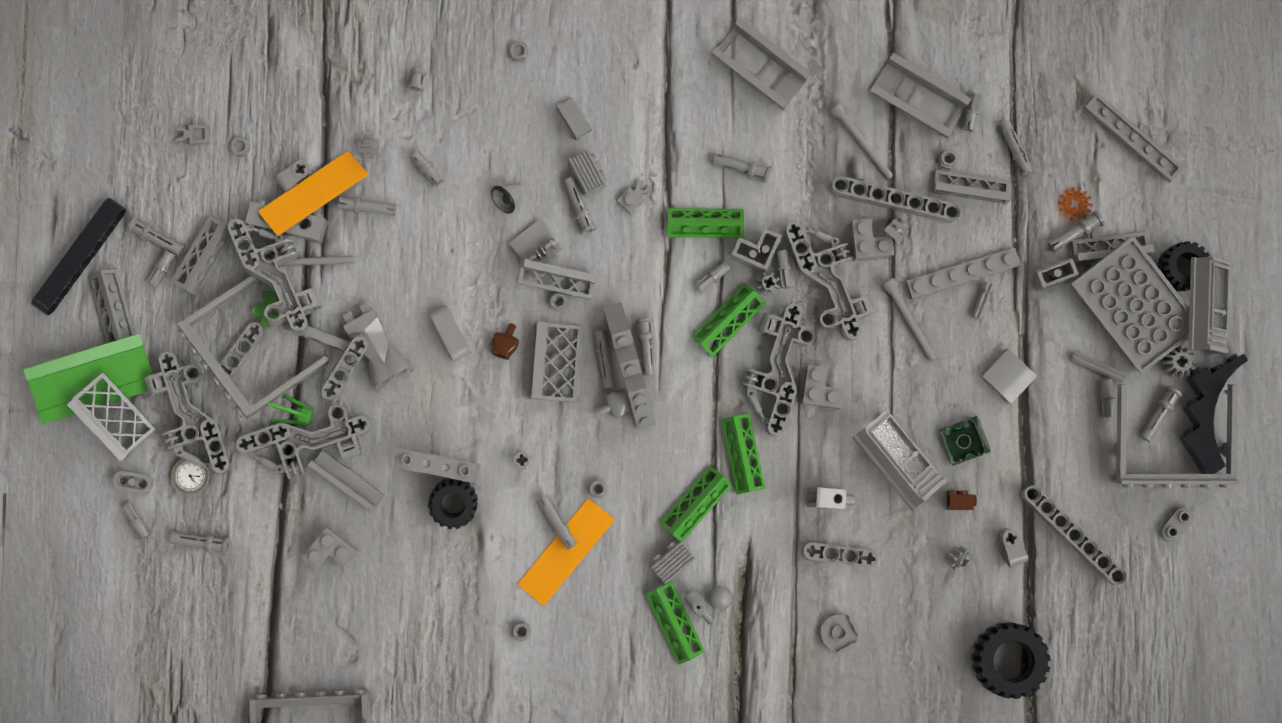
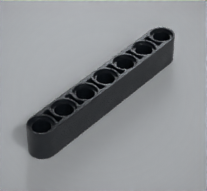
M111 198L103 202L34 296L31 302L34 307L47 316L56 310L126 213V208Z

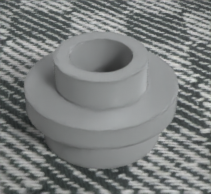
M944 150L938 157L939 164L945 169L953 168L958 161L956 153L952 150ZM949 157L951 162H945L944 158Z
M556 292L551 295L549 305L554 311H563L568 305V299L565 294ZM561 299L562 304L556 305L555 301Z
M595 479L589 484L588 492L593 498H602L607 493V485L603 480ZM596 485L601 486V492L596 493L594 487Z
M517 622L512 627V636L517 641H525L531 635V628L526 622ZM524 628L525 634L520 635L518 629Z

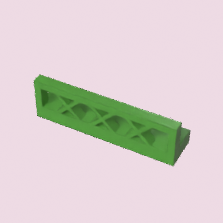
M668 208L667 237L743 238L744 209ZM672 215H680L681 217L672 218ZM693 215H699L700 217H699V218H693L692 216H693ZM715 215L719 216V218H712L711 216ZM730 216H740V219L731 218Z
M744 283L691 337L713 357L765 305V302L753 288ZM755 298L758 303L753 308H749L750 302ZM739 313H743V318L740 321H736V316ZM730 326L729 332L726 335H722L723 329ZM712 340H716V345L710 350L708 345Z
M750 414L721 419L736 495L766 489ZM740 419H744L745 429L741 427ZM745 439L749 441V448L745 446ZM749 458L753 459V467L749 464ZM754 476L757 478V482H758V486H757V487H754V483H753V477H754Z
M710 465L659 523L682 543L730 489L732 484ZM713 472L716 477L711 482H707V478ZM702 488L701 494L694 497L696 490ZM689 503V507L685 511H681L682 506ZM676 517V522L670 528L667 523Z
M672 581L645 594L678 665L690 661L705 652ZM668 588L671 594L670 599L666 597L663 591ZM674 607L678 609L679 617L674 614ZM682 624L686 626L687 634L683 633L681 629ZM691 642L694 643L697 649L695 653L690 648Z

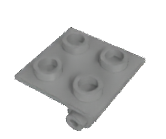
M539 220L509 242L521 260L527 259L545 263L562 250L557 241L549 234Z

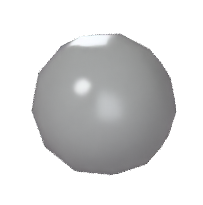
M717 586L710 591L708 600L713 608L725 609L732 604L733 596L727 587Z

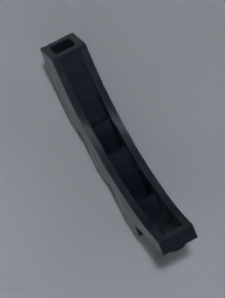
M1235 353L1226 359L1227 362L1221 366L1219 363L1210 368V370L1208 367L1203 369L1198 367L1190 372L1191 376L1186 378L1196 396L1186 402L1187 405L1182 409L1193 426L1183 431L1184 435L1180 436L1179 439L1202 474H1214L1226 467L1215 440V407L1226 381L1240 366L1248 361L1245 354L1237 356Z

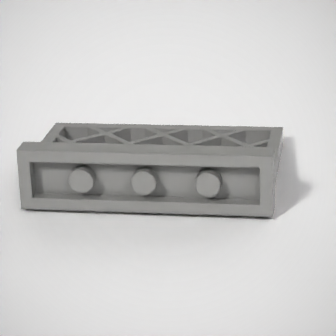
M540 321L535 323L529 399L576 402L582 326ZM548 328H555L560 333L553 341L547 335ZM569 329L577 330V338L573 342H570L564 335ZM561 336L569 344L562 351L554 344ZM550 345L558 352L551 360L546 355V349ZM569 347L575 351V358L570 362L563 354ZM559 355L567 362L560 370L552 362ZM549 364L557 371L550 379L544 374V368ZM567 366H570L574 371V376L570 380H567L561 373ZM558 374L566 382L559 389L551 382ZM547 383L555 390L551 396L542 395L543 387ZM567 384L572 389V398L564 397L560 392Z
M103 372L65 402L120 461L155 430L149 421ZM103 378L108 383L107 391H95L96 383ZM84 393H92V404H83L78 398ZM95 394H107L106 405H95ZM110 394L121 397L120 406L109 405ZM86 407H92L91 412ZM94 407L106 408L105 419L94 416ZM109 408H120L119 419H108ZM123 409H132L134 411V419H122ZM100 421H105V427L101 424ZM108 422H119V432L110 433L107 430ZM122 422L133 423V433H121ZM136 423H145L149 427L143 434L135 433ZM121 436H132V444L125 449L121 445Z

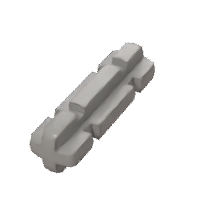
M987 282L983 284L982 292L978 296L972 317L976 319L983 317V310L986 309L994 285Z

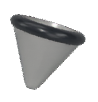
M520 184L493 186L491 189L492 199L501 211L511 214L515 211V206L522 193L523 186Z

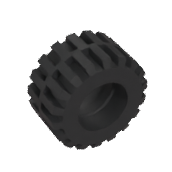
M1191 241L1177 243L1162 253L1163 256L1159 258L1161 264L1158 265V268L1176 291L1183 290L1184 292L1190 290V277L1182 275L1177 269L1178 257H1186L1191 262V257L1201 258L1210 256L1208 252H1204L1205 248L1203 246L1198 247L1196 242L1192 244Z
M451 478L449 480L444 479L441 483H438L432 490L428 503L429 514L433 516V521L440 523L439 526L441 527L447 526V529H452V527L459 529L461 526H466L469 521L471 522L478 507V496L475 494L474 487H471L469 482L465 483ZM449 493L460 495L465 502L464 509L459 513L447 512L442 506L443 497Z

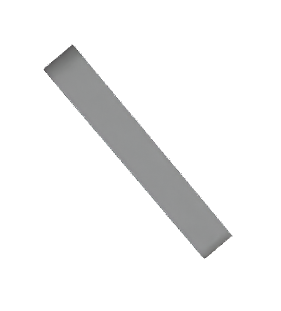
M844 176L836 177L830 186L831 193L838 197L945 223L954 222L961 214L960 207L955 203ZM835 183H842L844 190L836 189ZM854 187H860L863 194L857 195L854 192ZM872 192H879L881 199H875L872 196ZM891 196H897L900 203L894 204L891 201ZM909 201H916L918 208H912ZM928 205H934L937 209L936 213L930 212ZM947 209L953 210L955 217H949L946 213Z
M1031 485L1025 486L1021 490V499L1106 582L1113 585L1125 583L1127 574L1124 569L1039 487ZM1029 489L1035 492V497L1032 500L1027 496ZM1044 502L1049 506L1047 513L1041 510V505ZM1058 516L1063 519V524L1060 527L1055 523ZM1072 530H1075L1077 533L1075 540H1071L1069 536ZM1087 543L1091 546V551L1088 554L1084 552V546ZM1101 557L1105 560V565L1102 568L1098 565V560ZM1114 571H1117L1119 573V579L1117 581H1114L1112 579V574Z

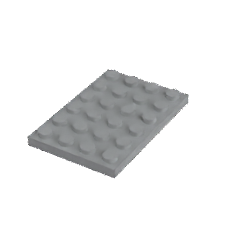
M1134 236L1128 238L1070 283L1140 374H1143L1189 339L1190 308Z

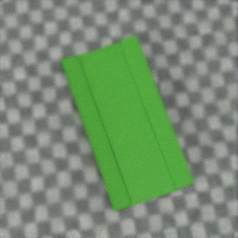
M140 334L23 369L42 425L74 415L75 413L65 402L76 395L101 372L108 377L126 398L148 392L144 378L153 375ZM102 378L96 383L95 391H107L108 383ZM84 393L78 399L83 404H92V393ZM95 394V405H106L107 394ZM110 394L109 403L121 400L119 395Z

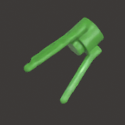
M284 394V397L301 408H297L296 411L271 402L267 403L270 407L294 414V418L298 419H271L272 423L295 424L304 427L305 424L309 425L312 420L314 410L310 409L311 406L305 405L287 394Z

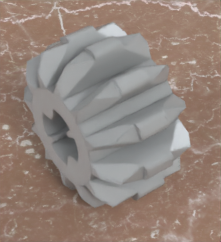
M1178 346L1164 357L1167 361H1163L1162 364L1168 366L1165 368V372L1171 371L1170 377L1177 375L1178 379H1181L1183 376H1190V371L1195 370L1192 364L1197 361L1191 359L1194 353L1188 354L1189 350L1187 347L1182 349L1181 346ZM1177 360H1181L1182 365L1177 364Z

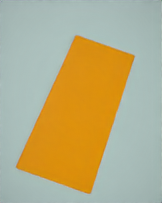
M346 151L258 212L275 234L279 236L365 178L368 173L349 151Z
M588 498L566 524L569 526L568 530L578 544L567 550L560 537L556 536L519 581L518 586L542 606H545L614 522V518Z

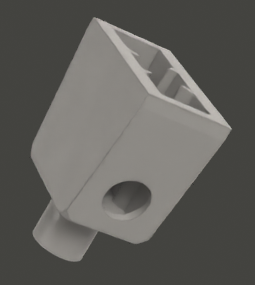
M808 488L807 507L845 509L846 506H854L855 495L846 494L844 489Z

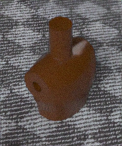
M509 323L505 333H495L492 341V355L509 360L516 351L519 340L512 336L516 328L515 324Z

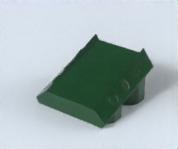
M977 416L939 430L953 466L991 452L990 445Z

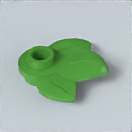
M262 291L264 302L254 306L251 310L257 317L262 318L261 326L271 327L265 320L264 309L268 305L278 302L275 292ZM271 312L268 317L276 318L279 314Z

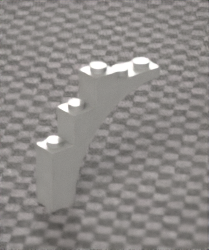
M622 303L605 306L603 310L637 429L640 430L654 426L656 422L647 386Z

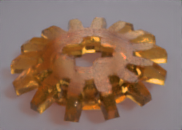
M1071 187L1070 193L1066 189L1064 191L1066 196L1060 195V198L1064 201H1058V204L1064 206L1059 211H1066L1063 215L1064 217L1070 214V220H1073L1075 216L1077 221H1079V215L1086 218L1087 216L1084 212H1091L1087 207L1093 205V203H1088V200L1092 198L1091 196L1085 197L1086 190L1080 193V187H1078L1077 192L1074 191V187ZM1072 199L1074 201L1078 200L1080 202L1078 204V209L1076 207L1072 208L1070 206L1072 204Z

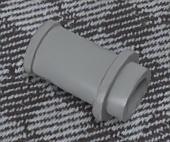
M863 157L851 158L850 164H852L853 179L865 180L863 164L865 160H863Z

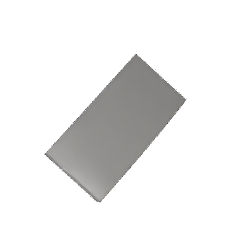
M901 218L899 220L894 219L884 231L899 243L909 232L907 229L909 225Z

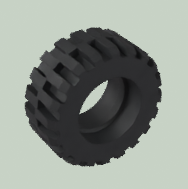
M1007 622L998 623L994 627L990 626L984 634L981 633L979 635L978 643H974L973 646L975 651L974 654H971V660L974 662L972 668L977 674L976 678L983 684L984 688L1003 698L1020 699L1022 696H1030L1032 691L1037 692L1040 689L1039 685L1041 682L1045 683L1047 679L1045 674L1050 672L1048 661H1051V658L1047 654V644L1042 642L1043 638L1036 634L1033 629L1021 624ZM1006 642L1020 644L1027 653V666L1024 672L1014 679L1000 676L994 667L995 652Z

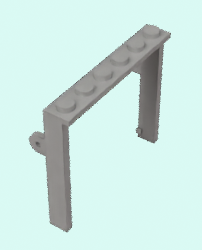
M252 276L184 321L177 323L179 328L177 332L183 340L187 339L191 344L188 346L194 355L198 354L201 357L200 363L206 371L210 370L213 376L211 378L217 386L221 385L224 388V396L229 402L233 400L236 404L234 408L240 417L245 416L247 420L268 406V402H275L279 397L328 364L326 356L316 360L314 364L253 406L249 405L191 326L202 319L205 321L211 318L216 313L215 310L255 283L257 285L261 284L259 280Z
M1118 384L1117 442L1115 443V455L1117 456L1116 482L1122 484V487L1134 488L1135 484H1142L1144 488H1154V484H1161L1163 488H1173V484H1180L1182 488H1193V484H1200L1202 488H1212V484H1219L1221 488H1231V484H1238V385L1228 384V389L1225 390V394H1227V442L1222 444V455L1226 457V474H1126L1127 385Z
M354 689L353 693H345V690H334L333 694H326V691H315L313 695H306V692H295L292 696H287L286 693H275V696L267 697V694L264 693L255 694V697L249 700L250 723H259V708L362 703L361 723H371L370 692H365V689Z

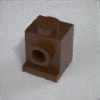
M954 490L947 491V510H974V506L977 504L976 495L968 494V491H956V494H954Z

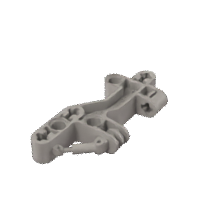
M240 219L231 220L228 224L229 235L244 271L272 287L277 296L278 302L272 303L264 309L267 324L278 326L288 322L294 335H305L308 331L306 315L319 310L322 306L314 289L295 293L288 274L279 268L280 265L292 261L299 256V253L295 251V245H292L294 243L293 239H284L282 235L277 236L268 230L254 228L252 224L245 226L244 222ZM238 228V230H240V237H238L237 232L234 229ZM257 232L259 236L273 240L276 243L256 249L249 233ZM243 244L249 245V248L246 250H241L240 246ZM268 254L275 256L272 260H267L265 257ZM249 257H251V260H252L254 266H251V265L249 264V262H248V258H249ZM271 312L279 314L276 318L268 317ZM297 317H298V321H299L300 325H302L301 328H299L298 326H296V321H295V319H296Z
M790 222L785 229V237L799 273L824 289L832 305V309L824 311L819 316V326L825 330L840 326L846 340H856L862 333L859 319L874 314V310L868 295L851 300L844 280L834 272V267L854 259L853 256L849 255L851 253L850 249L847 250L849 244H841L837 237H832L818 230L816 232L811 230L809 226L803 227L799 222ZM792 227L794 230H798L796 237L794 233H790ZM805 233H811L816 238L829 243L831 248L813 253ZM803 245L806 251L798 253L796 246ZM836 251L837 254L835 255V257L839 258V261L835 262V258L832 252ZM827 256L830 259V263L825 265L820 261V258ZM805 261H806L807 265H811V266H812V267L809 269V271H808L807 268H805V269L803 268V266L805 265ZM823 316H830L832 318V324H825L823 322ZM850 326L852 329H856V333H854V336L852 333H848V330H850Z
M797 303L789 304L782 318L768 313L763 314L758 332L775 338L768 360L771 371L766 374L746 368L747 375L743 377L745 381L740 384L747 387L746 396L755 412L761 417V423L767 425L769 435L774 437L784 432L797 394V387L788 363L792 344L809 346L815 339V333L811 328L799 324L803 310ZM796 309L795 313L798 315L794 316L792 322L788 321L791 313L788 311ZM801 333H809L810 341H803ZM758 376L764 378L760 387L755 386L756 383H759ZM765 381H773L775 385L774 389H766L764 385ZM788 386L790 387V391L793 392L790 393L786 399L790 400V403L785 400H779V398L783 399L785 397L786 392L783 391V389H786ZM756 391L775 398L769 419L764 417L762 413L763 409L755 396ZM779 404L786 406V414L782 415L777 412ZM777 418H784V421L780 420L778 424L781 430L776 431V433L773 432L774 428L771 425L776 423Z
M169 351L163 352L159 356L162 372L144 378L149 397L168 393L175 414L183 420L181 427L161 434V437H165L164 444L168 446L165 450H174L176 456L195 465L199 464L206 470L213 468L218 474L228 473L231 463L220 427L213 419L192 405L186 387L202 380V370L195 364L180 367L175 354ZM168 357L172 360L171 366L174 370H170L169 366L164 363ZM190 370H198V376L196 378H189L188 373ZM208 424H211L213 427L215 426L212 429L214 438H211L210 433L205 431L208 428ZM195 430L196 436L193 439H187V431ZM180 432H181V436H182V438H183V440H184V442H181V443H179V441H178V440H180V436H177V435H176L177 433H180ZM203 441L210 462L204 463L200 461V458L184 451V447ZM214 442L221 444V448L217 452L211 451L210 448ZM213 456H220L221 461L223 463H226V465L223 466V470H221L219 467L216 468V466L219 465V461L216 457L213 459Z
M334 404L328 410L332 426L310 432L288 424L278 423L239 437L236 441V448L242 453L249 454L251 459L260 461L261 465L276 473H286L290 480L293 478V475L297 477L301 472L303 475L307 473L302 458V451L304 449L318 451L337 444L343 461L362 455L358 437L369 433L373 425L371 420L364 416L350 419L347 408ZM337 408H341L343 414L340 418L336 419L334 411ZM361 421L367 423V425L364 426V430L362 428L354 429L352 427V425L355 427L361 425ZM282 428L287 430V432L284 433L285 436L274 435V433L282 432ZM267 433L269 440L263 444L261 436ZM245 441L256 442V444L252 443L248 445V449L243 447V445L246 444ZM276 445L282 464L278 465L265 457L262 459L257 456L256 452ZM291 445L293 453L288 456L285 453V448ZM297 458L298 462L291 461V464L288 463V459Z

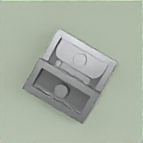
M1007 348L981 375L989 386L995 389L1009 404H1012L1037 377Z

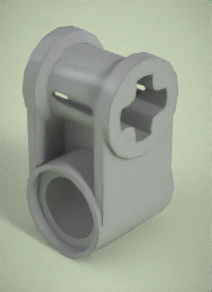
M297 161L278 173L274 179L285 193L311 176L313 170L306 162ZM301 167L304 168V172H305L304 174H301V173H300V172H301V170H300Z
M1011 529L1002 530L998 538L1007 565L1013 567L1027 562L1028 555L1018 532ZM1008 534L1013 536L1012 538H1010L1011 542L1006 541V538H1008Z

